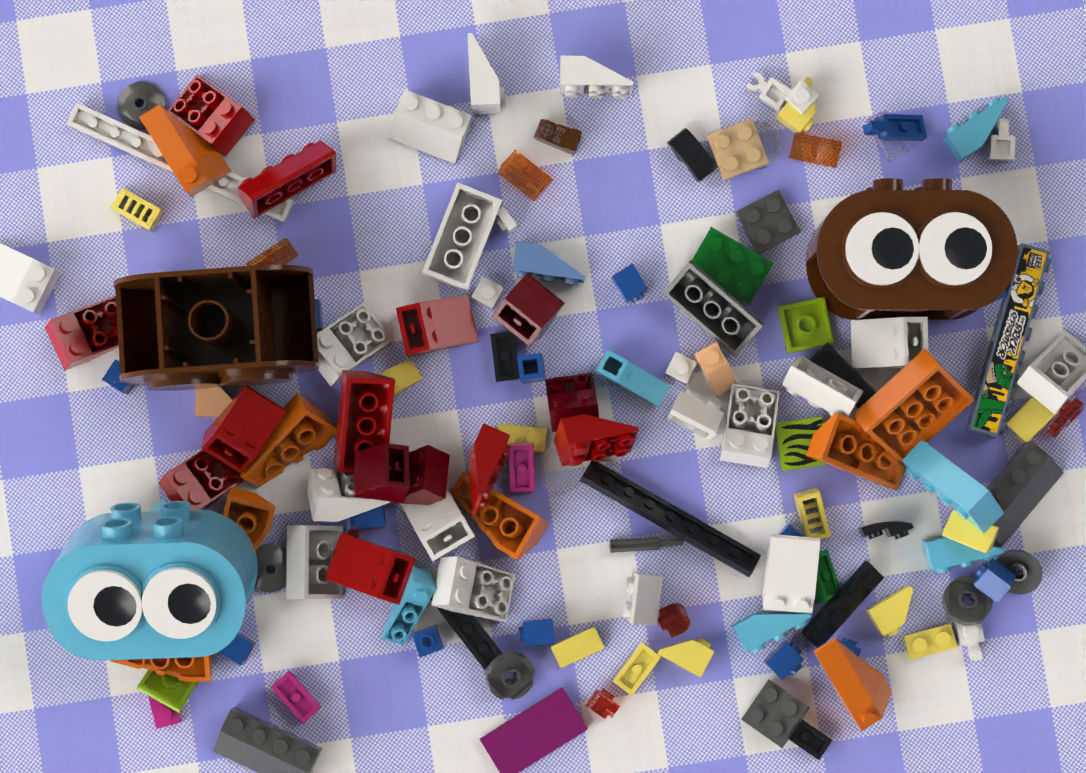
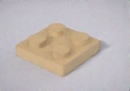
M752 118L707 135V140L723 181L769 164Z

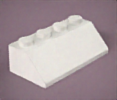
M457 182L423 268L422 275L443 284L468 290L502 200Z

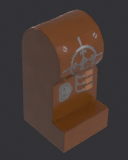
M540 119L534 134L536 140L573 156L582 137V131L558 125L545 119Z

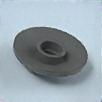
M135 82L122 91L118 100V111L121 118L129 126L136 129H146L139 117L159 104L166 109L165 97L154 84ZM138 100H144L142 107L136 106Z
M277 544L259 546L256 551L258 574L255 587L265 592H276L285 588L287 549ZM268 565H273L275 567V571L273 573H268L266 571V567Z
M1009 550L999 555L998 559H996L998 563L1016 576L1008 592L1027 594L1039 586L1043 575L1042 567L1038 560L1030 553L1022 550ZM1015 566L1021 567L1023 570H1017Z

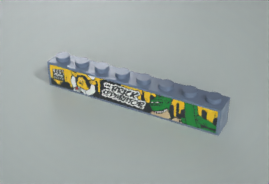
M1023 243L1018 245L1015 272L1005 290L1007 296L1003 297L975 393V400L973 401L965 430L990 438H996L1004 431L1006 420H1003L1005 411H1009L1012 404V397L1009 396L1012 387H1016L1019 374L1016 373L1018 364L1021 365L1025 357V351H1023L1025 341L1028 342L1031 336L1032 328L1029 325L1031 318L1034 319L1038 311V305L1035 304L1037 296H1041L1044 290L1045 282L1042 279L1044 272L1047 273L1051 265V259L1048 258L1050 251Z

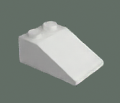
M467 33L472 114L501 113V106H506L504 87H500L499 79L473 33Z
M0 244V297L41 315L61 272Z
M1064 330L1027 368L1017 381V384L1055 414L1086 381V347Z
M686 389L685 393L680 391L666 418L710 440L715 436L724 413L719 411L721 407L711 401H708L706 404L698 400L699 395Z
M771 534L762 589L763 610L812 614L816 591L820 538Z

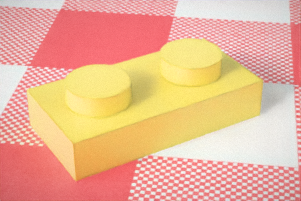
M498 424V430L510 435L507 444L534 443V452L545 453L547 428Z
M950 623L903 635L910 660L958 648Z
M641 642L612 681L632 696L660 660L661 656Z

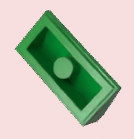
M828 549L819 552L814 604L829 601L840 589Z

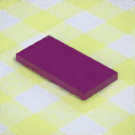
M561 687L480 738V741L500 773H519L585 732L588 728L565 690Z

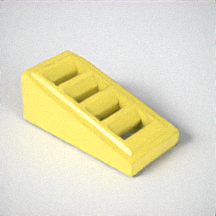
M124 188L120 190L110 209L150 232H153L164 213L160 208ZM125 195L128 196L129 199L124 208L120 209L119 206ZM135 200L137 203L129 214L127 211ZM140 206H145L139 217H135ZM150 209L152 210V213L150 214L149 218L145 223L142 220L144 219L145 215Z
M812 488L794 493L805 537L820 538V540L831 537L820 491L817 488ZM814 498V501L803 504V501ZM817 507V511L805 513V510ZM816 517L820 518L819 521L808 523L807 521L809 519H813ZM820 526L823 528V530L810 533V529Z

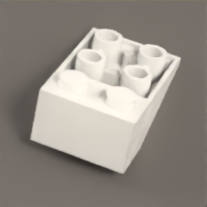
M561 55L560 94H565L566 98H578L579 95H589V98L599 99L603 98V95H613L615 99H625L627 95H632L633 81L586 56Z
M362 303L317 333L318 371L332 387L341 381L342 370H356L393 341L365 303Z
M896 317L850 321L851 363L854 369L904 368L923 349L929 352L928 317Z
M732 383L719 460L763 468L768 467L772 456L780 391Z
M327 468L311 469L307 496L313 521L339 522L390 503V501L354 497V472H338V470Z
M446 488V498L431 505L400 503L432 561H436L476 537L448 488Z
M458 556L442 557L440 559L432 606L457 613L507 622L515 575Z
M633 573L632 577L627 578L626 592L630 593V600L624 603L623 616L627 618L630 624L657 625L663 576Z

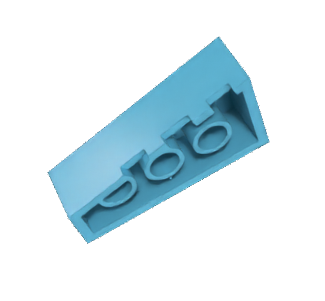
M921 440L902 460L907 467L905 472L913 480L919 479L922 481L924 488L932 494L935 492L944 504L954 508L962 518L967 519L983 534L1004 514L987 488L925 441Z

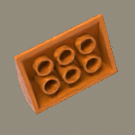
M923 349L852 415L869 436L903 465L902 460L921 440L928 443L975 399L926 349Z

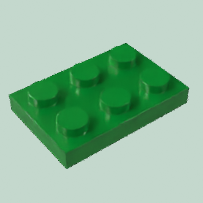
M713 227L710 228L691 260L729 294L748 305L774 264Z

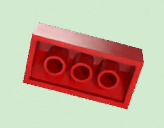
M321 140L315 144L311 142L304 146L299 153L295 155L290 154L283 158L278 165L274 167L268 166L255 178L250 177L242 181L238 187L239 197L255 219L336 173V152Z
M342 370L334 464L338 472H354L355 452L390 442L395 389L394 378L368 371Z

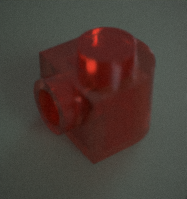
M672 603L659 609L661 616L658 617V622L663 631L668 630L671 638L684 633L690 627V619L682 604Z
M604 688L601 691L596 689L585 704V706L604 719L607 716L612 718L620 705L613 701L615 696Z

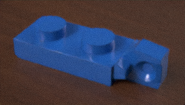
M883 114L863 125L864 135H878V139L923 141L927 138L922 115Z

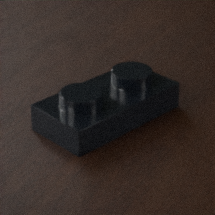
M511 331L490 334L496 382L520 380L515 335Z
M803 719L789 738L790 741L818 760H820L832 742V739Z

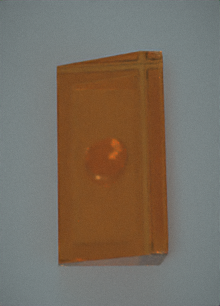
M795 132L789 159L836 168L842 142Z
M516 150L502 163L498 171L500 176L533 201L539 198L553 180V178Z
M284 238L247 262L246 265H286L295 259L298 253L291 242Z

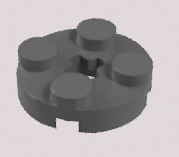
M969 576L959 577L944 590L942 605L945 615L949 620L961 625L972 626L982 623L990 613L993 600L973 585L976 578ZM968 596L969 600L973 601V604L966 606L961 600Z
M507 650L493 659L484 673L487 686L493 695L503 700L504 698L514 700L524 696L531 689L535 670L525 655L517 653L515 650ZM509 672H514V678L512 680L510 678H507L505 680V677Z

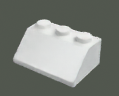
M404 89L395 111L388 138L456 164L473 121L472 115Z
M799 356L791 365L782 384L790 394L794 396L801 395L808 399L807 402L813 407H822L829 411L830 416L839 413L849 418L863 393V390L802 356Z
M287 525L286 599H343V585L325 579L341 532L343 533V526Z

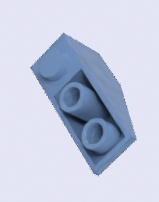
M516 241L512 270L513 273H517L518 278H523L528 273L531 276L541 277V281L555 282V279L565 280L564 284L579 286V282L584 283V275L542 245Z

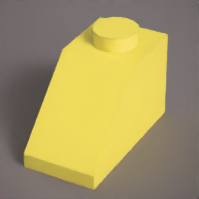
M807 77L804 82L813 90L812 79ZM787 102L778 113L776 119L797 136L802 131L807 133L815 123L812 120L816 113L815 103L801 115Z
M411 359L380 374L395 379L394 397L423 380Z
M907 585L865 609L880 635L884 636L887 634L888 637H891L901 631L900 626L905 624L913 593L911 586Z
M699 637L697 641L689 639L659 648L657 654L701 677L715 651L710 649L711 643Z

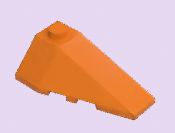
M160 104L139 117L171 170L191 198L232 172L217 149Z
M299 393L283 407L287 410L286 414L254 461L240 474L241 478L258 488L283 473L284 468L292 462L296 461L298 463L304 459L303 456L313 449L318 451L324 447L337 433V426L313 402Z
M839 413L831 416L814 432L806 453L807 457L895 491L898 490L905 470L888 451H885L862 429L857 421Z
M464 472L451 491V494L475 520L480 529L490 538L494 546L516 560H519L538 544L550 523L491 489L484 509L479 508L476 515H473L469 475Z
M231 487L226 499L223 515L233 520L244 530L256 552L271 529L276 506L255 492Z
M835 638L813 651L849 716L861 731L883 718L892 690L880 671L871 667L864 659L859 658Z
M213 655L186 658L111 660V662L136 669H150L162 676L167 674L178 677V680L184 682L211 681Z

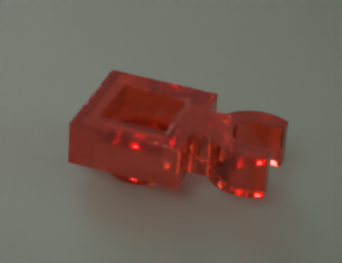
M1077 397L1072 402L1067 401L1060 408L1059 417L1048 426V433L1056 438L1084 410V404Z

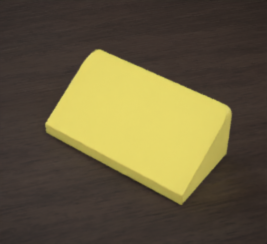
M1032 396L1006 421V425L1019 440L1027 443L1060 409L1054 414Z
M954 509L942 535L981 552L988 553L993 549L999 527L992 525L983 534L967 519L962 518Z
M595 626L550 646L560 668L604 649Z

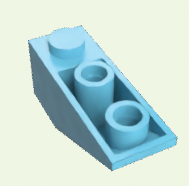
M1008 96L1002 100L999 97L993 99L986 104L988 109L981 113L979 110H976L966 117L968 120L961 126L959 123H956L946 130L948 134L943 138V141L958 163L978 151L984 145L1009 100Z
M608 349L595 372L657 407L660 406L670 388L668 384Z
M943 535L922 540L928 568L932 571L936 570L937 574L951 571V566L959 564L961 568L972 566L975 564L974 560L982 558L984 562L991 561L992 558L995 560L998 559V554L1004 553L1003 549L994 546L991 551L984 553Z
M413 566L400 604H392L382 639L402 645L405 644L436 590L432 572Z
M808 613L751 614L731 626L746 652L752 651L754 654L766 647L764 643L773 639L776 642L786 637L787 630L793 627L795 630L806 626L808 624L807 619L812 616Z

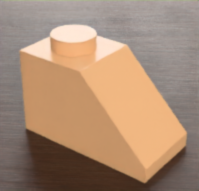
M717 342L694 354L693 357L716 398L730 391L732 383L737 384Z
M221 387L196 389L195 416L218 418L233 401V398Z

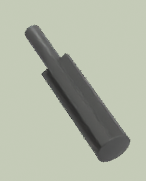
M659 537L610 539L609 549L610 553L660 550V547L683 545L684 540L680 538L659 539Z

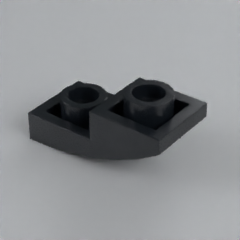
M687 128L681 130L667 142L678 160L684 162L698 182L718 167Z
M888 521L859 527L858 530L861 537L868 536L870 540L883 535L882 530L885 529L887 537L894 536L897 540L909 535L908 530L914 527L912 523Z

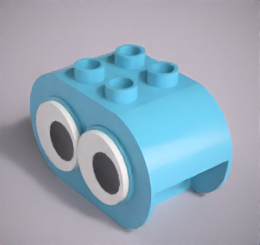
M186 501L166 502L160 506V511L141 512L140 504L128 502L113 505L110 508L111 513L95 516L76 529L44 582L42 610L46 624L56 641L77 657L97 661L204 657L224 649L238 634L244 620L246 604L256 585L258 562L255 549L248 535L238 524L222 514L210 510H191L190 503Z

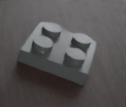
M779 190L735 212L755 252L758 254L801 233Z
M768 679L741 720L783 748L810 707Z

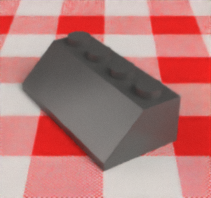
M691 260L662 293L734 357L741 352L765 325Z
M1033 441L1024 443L987 487L1004 512L993 524L999 527L995 542L1001 547L1063 475V471L1052 457Z
M233 707L230 709L222 726L213 752L258 773H311L323 748L237 707Z

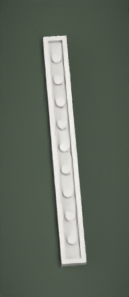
M79 103L75 104L66 123L68 126L173 173L150 135ZM230 172L207 187L209 190L244 205L239 197L238 187L245 178ZM288 199L264 214L285 223L295 201Z

